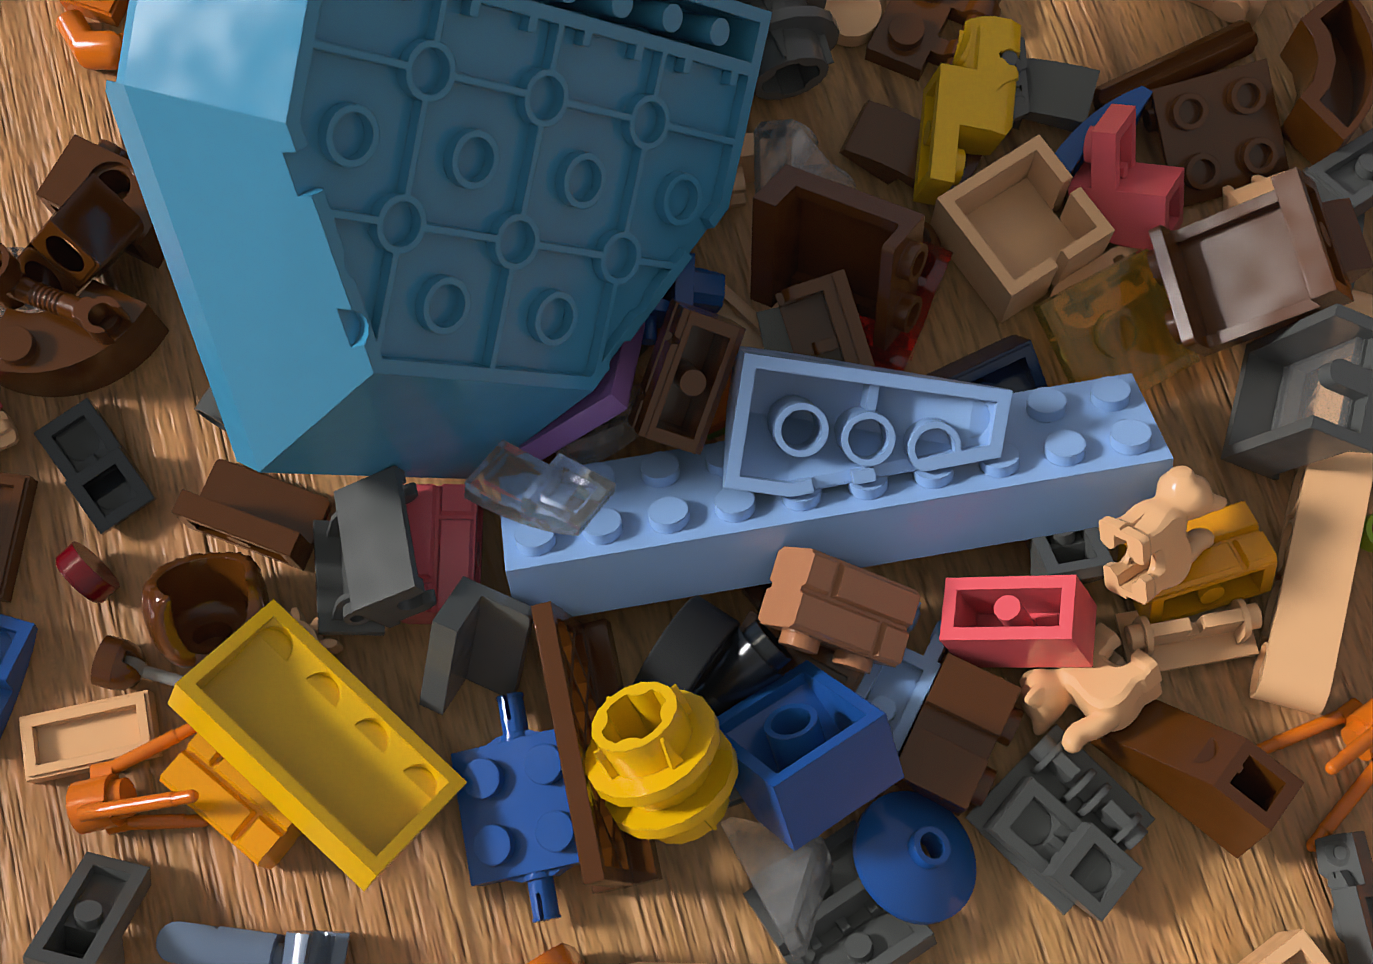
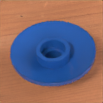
M898 791L878 798L861 814L853 835L854 864L864 888L881 908L905 922L930 925L947 920L966 905L975 886L976 858L967 832L951 811L916 792ZM920 842L927 848L930 857L922 851Z

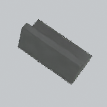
M463 576L432 621L419 705L443 715L466 679L500 695L507 696V693L517 692L533 626L531 606Z

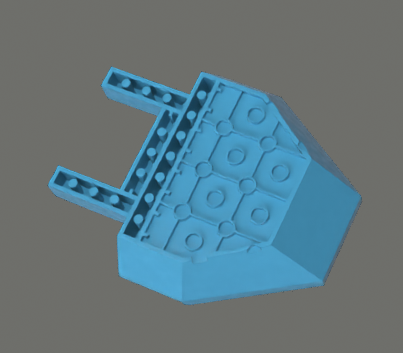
M129 0L116 82L106 80L105 92L237 462L259 473L370 476L395 465L404 470L405 477L477 479L521 444L594 391L610 369V361L625 341H631L692 259L689 253L707 229L715 228L729 209L772 12L736 0Z

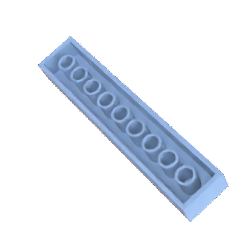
M1128 373L1012 393L1000 458L926 472L917 470L876 478L874 482L858 485L853 483L817 489L814 490V493L794 497L724 488L725 441L705 444L701 455L675 449L538 473H527L520 476L497 479L505 572L512 598L530 606L551 601L575 617L772 583L770 581L777 553L783 546L815 549L863 568L1042 536H1051L1059 533L1081 531L1088 528H1098L1099 520L1105 516L1121 517L1135 504L1154 497L1159 478L1173 468L1174 458L1133 374Z

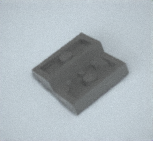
M855 820L743 893L787 964H908L937 944L934 933L928 925L912 924L894 917L881 908L864 888L858 876L853 858V835L857 824Z

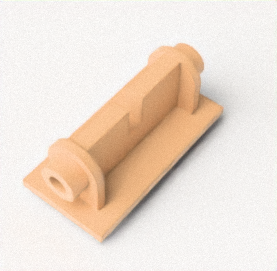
M1242 598L1234 599L1230 604L1192 616L1150 624L1146 616H1139L1137 610L1114 615L1127 664L1130 661L1131 654L1137 649H1140L1156 660L1160 672L1259 654L1253 630L1262 627V614L1257 603L1246 604Z

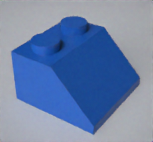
M808 660L717 716L719 729L737 753L738 776L734 787L755 818L794 851L818 837L840 820L904 778L886 713Z

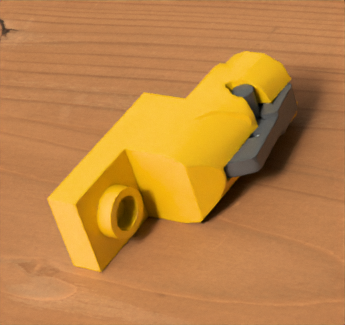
M981 16L965 21L964 31L959 30V40L952 65L941 63L923 89L913 193L914 202L935 205L939 196L946 193L951 186L959 185L965 168L966 154L991 155L1011 130L1013 123L1023 119L1029 113L1030 103L1026 73L1025 40L1021 37V25L1012 19L997 16Z

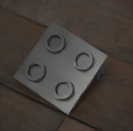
M1056 724L988 793L982 806H976L965 819L1062 915H1065L1075 904L1025 865L983 828L1022 777L1027 776L1036 779L1082 822L1093 823L1124 852L1127 849L1131 850L1148 833L1147 827L1155 818L1083 749L1074 754L1065 751L1061 744L1065 732Z

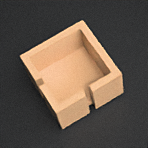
M1040 134L939 196L936 200L930 222L940 240L941 246L1000 324L1045 296L1051 283L1055 287L1061 280L1102 255L1115 231L1081 187L1070 193L1060 218L1057 217L1054 212L1060 209L1073 176Z

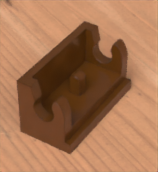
M844 269L785 288L780 293L775 294L793 353L875 367Z

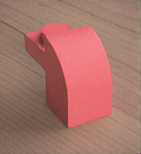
M1111 104L1097 124L1090 126L1086 133L1083 147L1085 162L1072 178L1068 194L1070 195L1071 192L1079 187L1085 191L1115 229L1109 241L1110 243L1129 248L1153 250L1149 236L1150 229L1162 225L1173 231L1178 230L1183 223L1184 167L1136 162V106Z

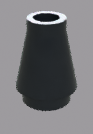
M756 619L746 629L740 625L692 691L694 694L704 698L717 717L729 707L783 677L784 672L782 668L792 660V657L785 646L778 643L779 639Z

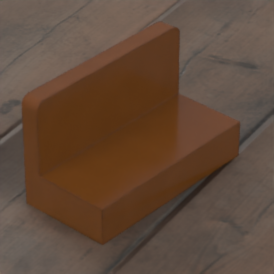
M218 459L208 476L201 494L198 495L182 489L172 509V513L192 530L304 571L314 549L313 520H327L332 503L327 497L224 459Z

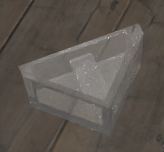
M730 817L722 821L720 824L738 861L793 961H796L807 953L834 866L824 838L818 836L794 851L761 823L737 817Z

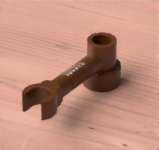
M0 242V306L2 308L16 310L28 304L75 322L100 344L112 345L116 343L105 329L99 327L104 318L111 315H117L127 320L131 319L117 300L110 296H99L94 299L88 296L81 298L31 279L21 271L18 259Z

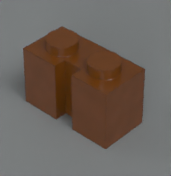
M948 653L941 663L939 673L899 756L904 778L894 785L906 791L916 792L957 816H960L967 810L970 802L981 807L997 774V770L987 766L991 752L996 742L1006 747L1009 746L1022 720L1024 711L1014 706L1022 688Z

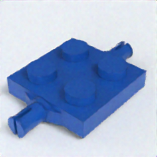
M507 693V696L500 695L496 697L503 735L495 738L485 746L452 753L451 760L453 769L467 781L465 786L457 793L471 886H486L508 880L527 883L533 915L532 922L539 923L562 918L558 906L554 877L562 875L573 866L580 865L555 731L554 729L543 732L529 730L524 693Z

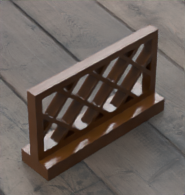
M551 601L532 605L533 622L584 885H591L593 894H601L662 880L655 839H650L649 841L647 839H639L620 830L605 806V800L600 798L585 774V752L592 739L593 719L598 709L606 702V697H611L624 688L611 622L604 618L583 624Z

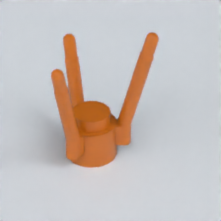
M1351 698L1333 712L1256 744L1264 752L1270 754L1333 727L1345 724L1346 726L1341 730V736L1346 747L1327 762L1325 771L1330 775H1335L1357 758L1363 761H1370L1372 759L1307 840L1306 848L1310 852H1316L1315 840L1332 835L1373 785V698L1365 704H1362L1356 698Z
M186 723L113 760L92 764L90 766V779L71 783L67 790V815L75 831L82 835L105 829L109 835L130 830L185 829L209 826L210 824L198 814L135 815L137 812L194 803L199 798L196 790L172 791L137 797L132 781L127 777L119 778L120 772L180 743L197 732Z

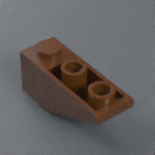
M1157 699L1144 705L1138 717L1126 728L1110 732L1097 740L1090 741L1093 746L1237 859L1272 831L1304 784L1301 779L1249 739Z

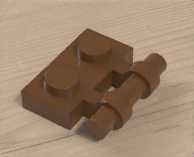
M890 0L866 48L865 60L919 81L928 62L938 67L941 63L952 65L959 35L957 39L950 41L941 38L948 20L963 25L961 30L964 31L965 21L971 18L981 16L1000 17L1001 9L999 4L1001 0Z

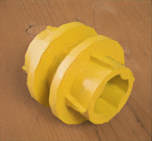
M640 682L621 689L611 697L607 696L606 702L598 709L592 722V739L585 752V774L600 798L605 800V806L620 830L639 839H647L648 841L650 839H657L666 844H683L699 839L712 829L714 831L717 830L716 825L724 817L730 802L729 796L738 776V762L736 751L719 729V720L703 697L686 690H680L676 684L669 687L659 682Z

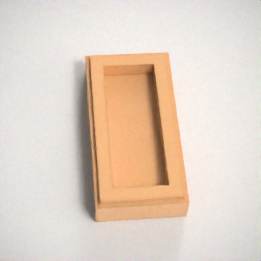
M149 690L19 717L26 782L33 784L88 773L92 764L113 760L160 736L155 694ZM160 752L148 759L162 757L163 753Z

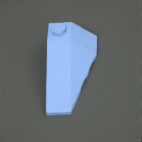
M740 346L732 367L726 407L723 487L726 489L794 497L814 493V490L843 484L853 483L858 485L874 482L876 478L917 470L926 472L1000 458L1013 390L802 354Z

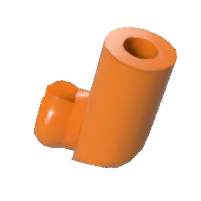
M79 10L66 11L57 18L56 27L81 66L89 70L118 69L124 32L116 34L113 31H93Z

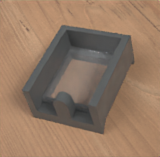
M1337 303L1247 343L1221 460L1272 480H1279L1280 473L1345 452L1373 454V318Z

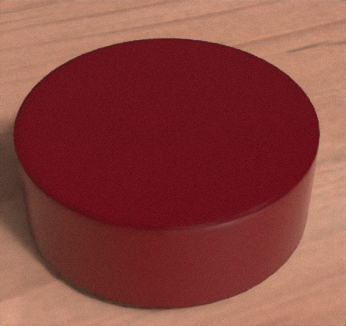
M73 541L56 557V566L63 577L80 594L94 603H103L120 587L119 581L105 563L79 542Z

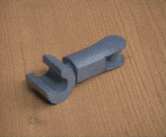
M176 921L165 925L159 931L156 938V949L163 960L175 964H345L351 933L343 931L301 930L287 931L286 935Z

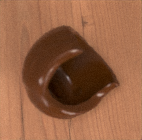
M241 552L195 553L184 558H176L158 567L145 582L142 591L143 618L153 643L169 662L178 667L191 669L269 603L267 587L262 577L261 569L251 556L243 555Z

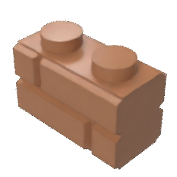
M783 546L778 551L770 576L772 585L766 589L758 619L760 624L781 631L778 640L779 644L813 655H817L819 646L834 651L831 663L864 674H870L873 664L895 668L901 664L910 635L907 632V628L913 625L921 597L917 590L815 549Z

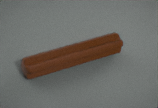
M1239 20L1097 86L1092 99L1093 105L1098 110L1108 102L1140 86L1151 90L1216 71L1252 54L1255 46L1258 44L1257 33L1253 31L1248 21Z

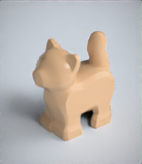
M1182 465L1171 468L1159 478L1154 497L1135 504L1121 517L1105 516L1099 520L1100 540L1106 547L1112 549L1119 544L1127 543L1126 553L1119 562H1109L1103 566L1106 588L1125 599L1131 598L1145 605L1162 590L1180 584L1188 575L1191 564L1205 549L1210 548L1214 543V535L1209 529L1195 528L1186 532L1188 521L1223 509L1227 505V499L1214 494L1205 477L1195 474L1191 468Z
M1099 622L1095 627L1093 667L1028 670L1019 680L1022 688L1019 701L1022 709L1032 719L1035 735L1044 734L1060 718L1070 704L1078 707L1086 717L1072 723L1066 729L1061 743L1065 751L1074 754L1079 752L1086 743L1097 740L1110 732L1126 728L1138 717L1144 705L1157 699L1162 694L1160 683L1162 676L1158 663L1152 657L1137 649L1131 654L1130 661L1127 664L1123 657L1114 651L1122 644L1120 638L1113 630Z

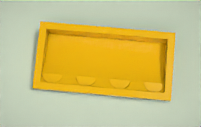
M274 599L177 681L168 701V705L364 892L467 783L464 778Z

